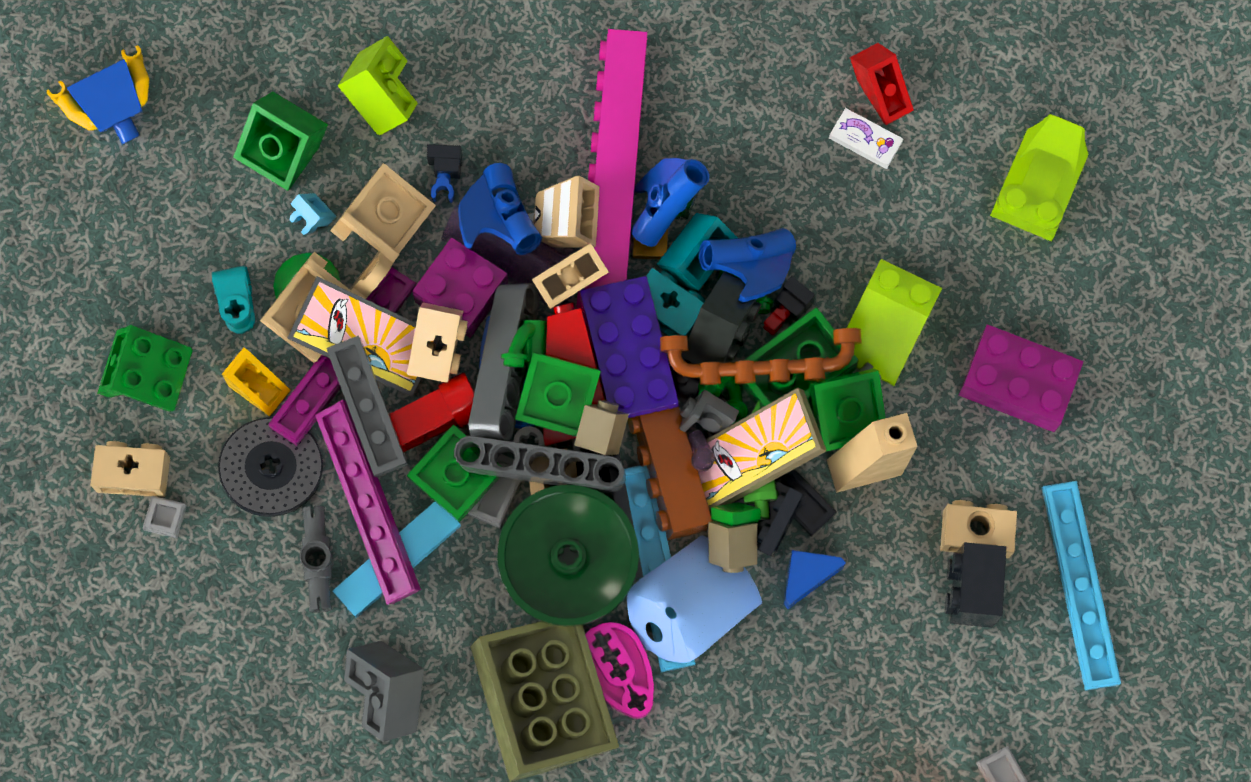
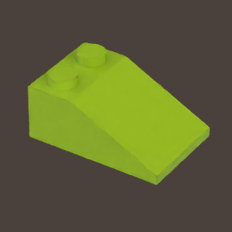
M881 259L847 328L861 329L862 343L856 344L854 349V355L859 360L857 368L861 369L868 362L874 369L879 370L881 380L895 386L942 288Z

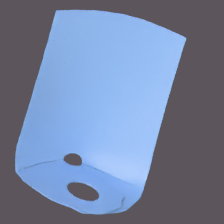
M703 535L639 579L627 595L629 621L646 650L653 652L664 660L679 663L690 662L703 654L737 623L762 604L757 586L745 567L742 572L727 573L723 571V567L709 563L708 537ZM667 607L675 610L677 615L675 619L667 616L665 612ZM648 622L655 623L660 628L663 634L662 641H653L646 632V624Z

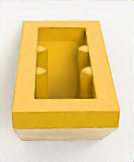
M244 347L222 373L227 385L268 416L274 412L291 391Z

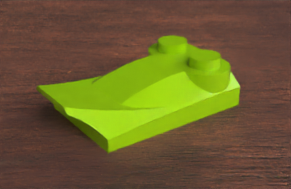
M1049 114L1042 121L1028 128L990 216L1052 242L1089 155L1085 141V129L1052 114Z

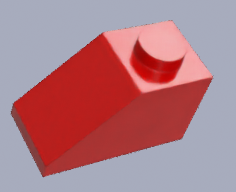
M876 43L850 57L859 85L885 125L914 111L895 53Z

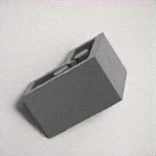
M382 641L347 649L344 681L365 695L362 728L382 742L417 731L424 668Z

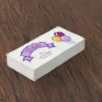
M847 108L844 109L829 135V139L885 169L888 168L903 142V138Z

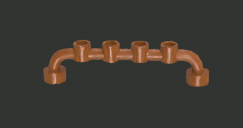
M860 328L833 330L834 345H841L840 353L836 357L797 360H746L726 363L704 362L689 364L684 361L681 352L688 351V336L684 335L660 337V351L668 353L670 365L677 373L685 377L700 378V385L721 384V377L735 376V383L737 384L755 383V375H769L770 382L790 381V374L804 373L805 381H817L825 379V372L838 371L847 366L854 356L855 345L861 344L862 341Z

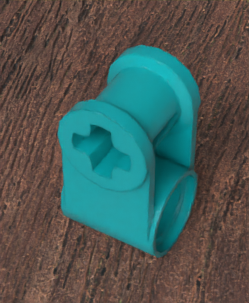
M246 265L212 272V282L218 300L219 312L227 328L237 334L248 332L255 324V312L251 296L252 287L248 285L251 284ZM241 310V311L239 312V317H238V318H233V317L236 316V312H235V311Z

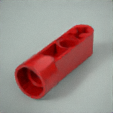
M465 372L449 379L448 383L443 382L439 384V389L390 413L403 452L444 433L453 424L455 426L458 425L460 428L469 424L475 391Z

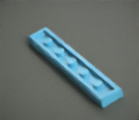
M640 465L624 470L626 473L625 484L644 577L671 558L666 532H660L657 526L656 511H659L657 499H651L647 491L646 479L650 478L647 466L642 467ZM667 607L665 609L669 618L675 619L677 617L673 608ZM650 622L654 641H662L663 634L660 628L655 623ZM658 657L661 672L695 665V660L679 663Z
M1077 481L1043 486L1042 493L1085 691L1120 685L1119 671Z

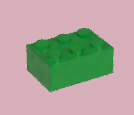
M816 307L743 361L834 358L840 353L841 345H834L833 330L835 329ZM854 355L850 363L841 370L825 372V379L853 373L857 369L858 358ZM804 373L790 374V381L770 382L769 375H755V383L740 384L755 405L759 401L760 407L763 408L796 388L804 390L807 400L811 404L812 398L809 383L815 381H805Z

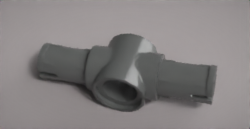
M311 506L302 508L305 538L302 539L299 558L304 568V581L308 582L309 612L320 613L319 601H321L323 612L332 610L329 580L332 579L334 558L330 551V538L326 536L324 506H314V518ZM323 552L326 554L323 564L317 567L308 564L309 557L313 553Z

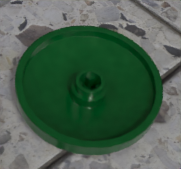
M558 485L532 494L514 509L502 529L498 543L497 560L500 576L507 592L523 611L547 624L574 627L595 622L611 613L621 604L628 595L636 578L639 548L632 523L621 507L612 499L588 487Z

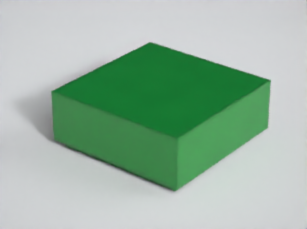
M740 502L711 507V519L730 526L744 525L761 520V510L758 507Z

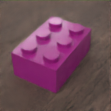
M987 324L979 339L959 396L1055 432L1062 423L1084 361Z

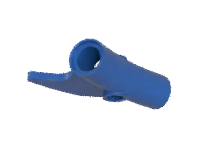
M665 158L649 170L635 185V192H647L648 194L646 208L631 229V233L636 240L650 247L658 244L677 215L685 210L687 203L709 182L708 170L701 162L695 159Z
M503 163L489 165L459 203V227L466 248H472L478 235L487 232L510 243L519 255L531 253L540 245L542 236L523 206L512 170L507 164Z
M784 228L743 238L704 240L699 249V262L703 270H723L739 277L744 282L745 287L738 299L741 302H747L764 297L781 288L789 271L792 255L796 250V241L792 233Z

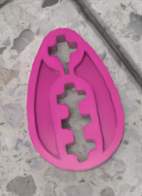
M602 623L591 628L585 636L606 703L633 719L646 717L653 707L654 683L649 659L639 637L630 628L619 623ZM600 633L603 637L608 635L611 637L608 641L609 649L612 652L616 650L620 652L617 656V663L620 667L627 665L629 668L625 673V680L621 681L619 677L612 678L610 676L613 672L612 664L601 661L605 656L602 647L594 648L592 645L596 642V634ZM627 686L638 697L643 695L646 697L647 700L643 703L644 710L639 711L636 707L632 709L628 707V704L631 702V693Z

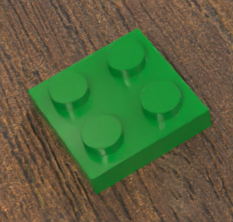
M533 352L515 420L577 436L584 406L592 404L601 370Z
M873 368L809 383L814 418L827 451L842 448L869 424L886 418L879 370Z
M453 424L407 474V477L455 520L460 522L500 477L470 473L459 465L454 456V448L456 443L461 438L466 437V435ZM477 447L468 448L463 454V460L466 462L476 461L480 456V449Z

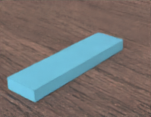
M433 502L399 532L413 568L461 527V524L436 502ZM370 558L333 590V593L355 618L383 595Z

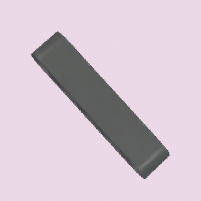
M533 283L501 284L496 289L469 418V432L471 436L508 441L513 436L516 424L515 416L521 398L527 364L525 363L524 367L503 366L504 360L501 359V354L508 353L517 330L524 324V321L536 320L540 299L538 289Z
M475 436L461 438L454 448V456L457 462L465 471L470 473L557 486L579 485L605 493L619 491L626 481V473L622 463L617 458ZM470 447L480 449V456L474 462L463 460L464 452ZM504 452H511L515 455V460L509 467L497 465L498 457ZM536 458H548L550 464L545 471L537 473L531 469V465ZM573 462H580L584 465L583 473L576 478L567 476V466ZM614 467L619 471V476L614 482L606 483L600 479V474L605 468Z

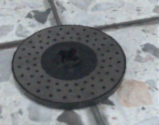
M273 417L250 421L232 433L221 450L218 464L220 481L230 500L248 513L265 517L285 515L306 504L318 489L323 473L322 454L314 437L308 432L299 445L296 446L269 428L268 424ZM271 459L273 463H280L276 466V472L270 473L268 469L262 470L266 467V460Z

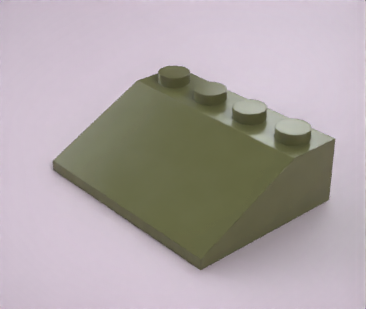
M540 621L480 636L470 646L510 782L542 774L619 748L582 625L563 627Z

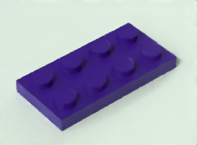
M647 276L580 290L597 366L601 370L600 379L606 401L618 404V411L629 414L628 418L678 407L679 402L667 354L660 351V337H662Z

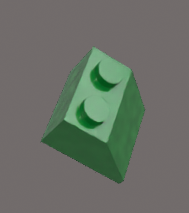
M271 92L252 104L233 158L289 191L319 149L328 124L277 93Z

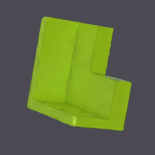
M388 36L360 51L338 84L340 90L377 135H382L408 121L418 104L398 79L408 61Z

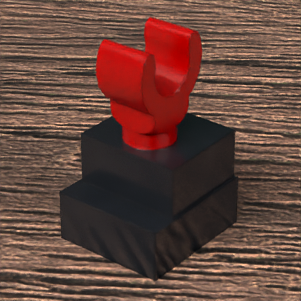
M791 276L783 285L782 291L775 297L774 304L778 308L764 321L763 328L774 336L788 316L797 321L812 306L815 294Z

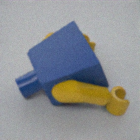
M138 45L135 46L137 54L134 56H127L123 49L121 51L123 60L69 87L62 81H59L58 83L62 87L61 91L58 94H52L48 89V96L61 108L69 120L88 131L98 129L102 133L113 127L122 144L140 136L131 118L142 113L141 107L148 101L149 76L143 62L141 48Z

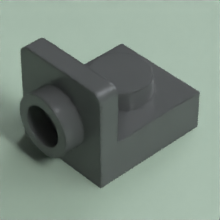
M704 389L695 399L690 397L680 411L683 419L679 429L686 432L697 422L704 429L717 434L735 422L739 411Z

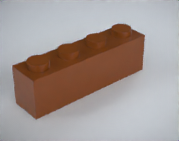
M679 406L628 418L630 432L637 435L639 446H637L639 463L642 467L647 466L650 478L646 479L649 497L657 499L659 511H656L657 526L660 532H666L667 541L707 531L708 522L712 521L698 470L696 469V463L693 467L695 460L687 433L679 429L682 422Z

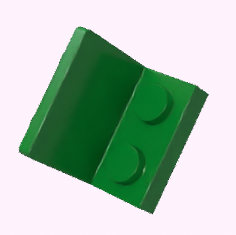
M133 325L118 329L97 394L110 398L124 395L165 411H174L190 361L192 348Z

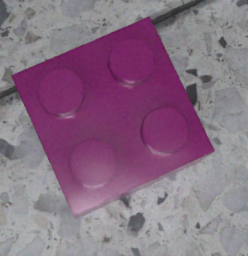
M451 237L412 292L415 303L420 306L422 303L463 310L462 320L468 321L465 335L471 338L492 309L497 287L501 284H509L508 275L505 271Z

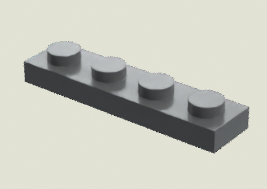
M359 335L326 348L373 475L379 477L407 466L408 462Z

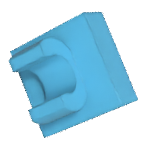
M315 193L298 194L291 203L296 211L291 214L290 221L294 223L302 218L306 220V226L301 231L303 235L315 232L317 227L328 226L337 217Z

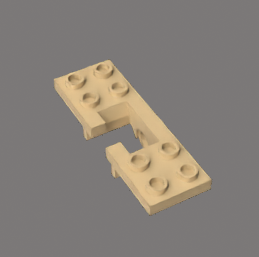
M383 163L330 230L342 241L354 231L378 250L377 254L350 289L323 269L328 262L313 252L260 321L315 363L322 354L289 340L287 337L316 276L366 299L386 276L392 264L400 255L401 250L436 205Z

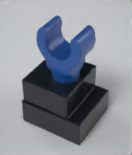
M427 144L428 164L434 165L436 183L431 188L432 201H437V193L440 190H446L449 192V202L452 203L455 195L454 189L450 184V178L460 179L462 166L461 146Z

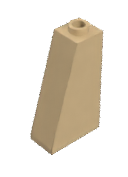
M907 413L872 422L827 459L836 493L903 474L917 448Z

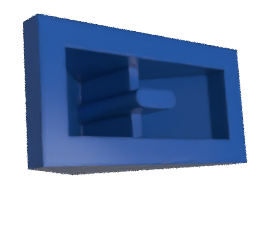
M792 550L784 597L785 607L787 609L791 608L840 572L846 564L841 557Z

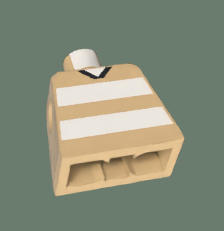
M575 176L539 191L535 199V212L528 215L541 234L542 242L556 248H583L590 243L593 247H596L600 186L581 176Z

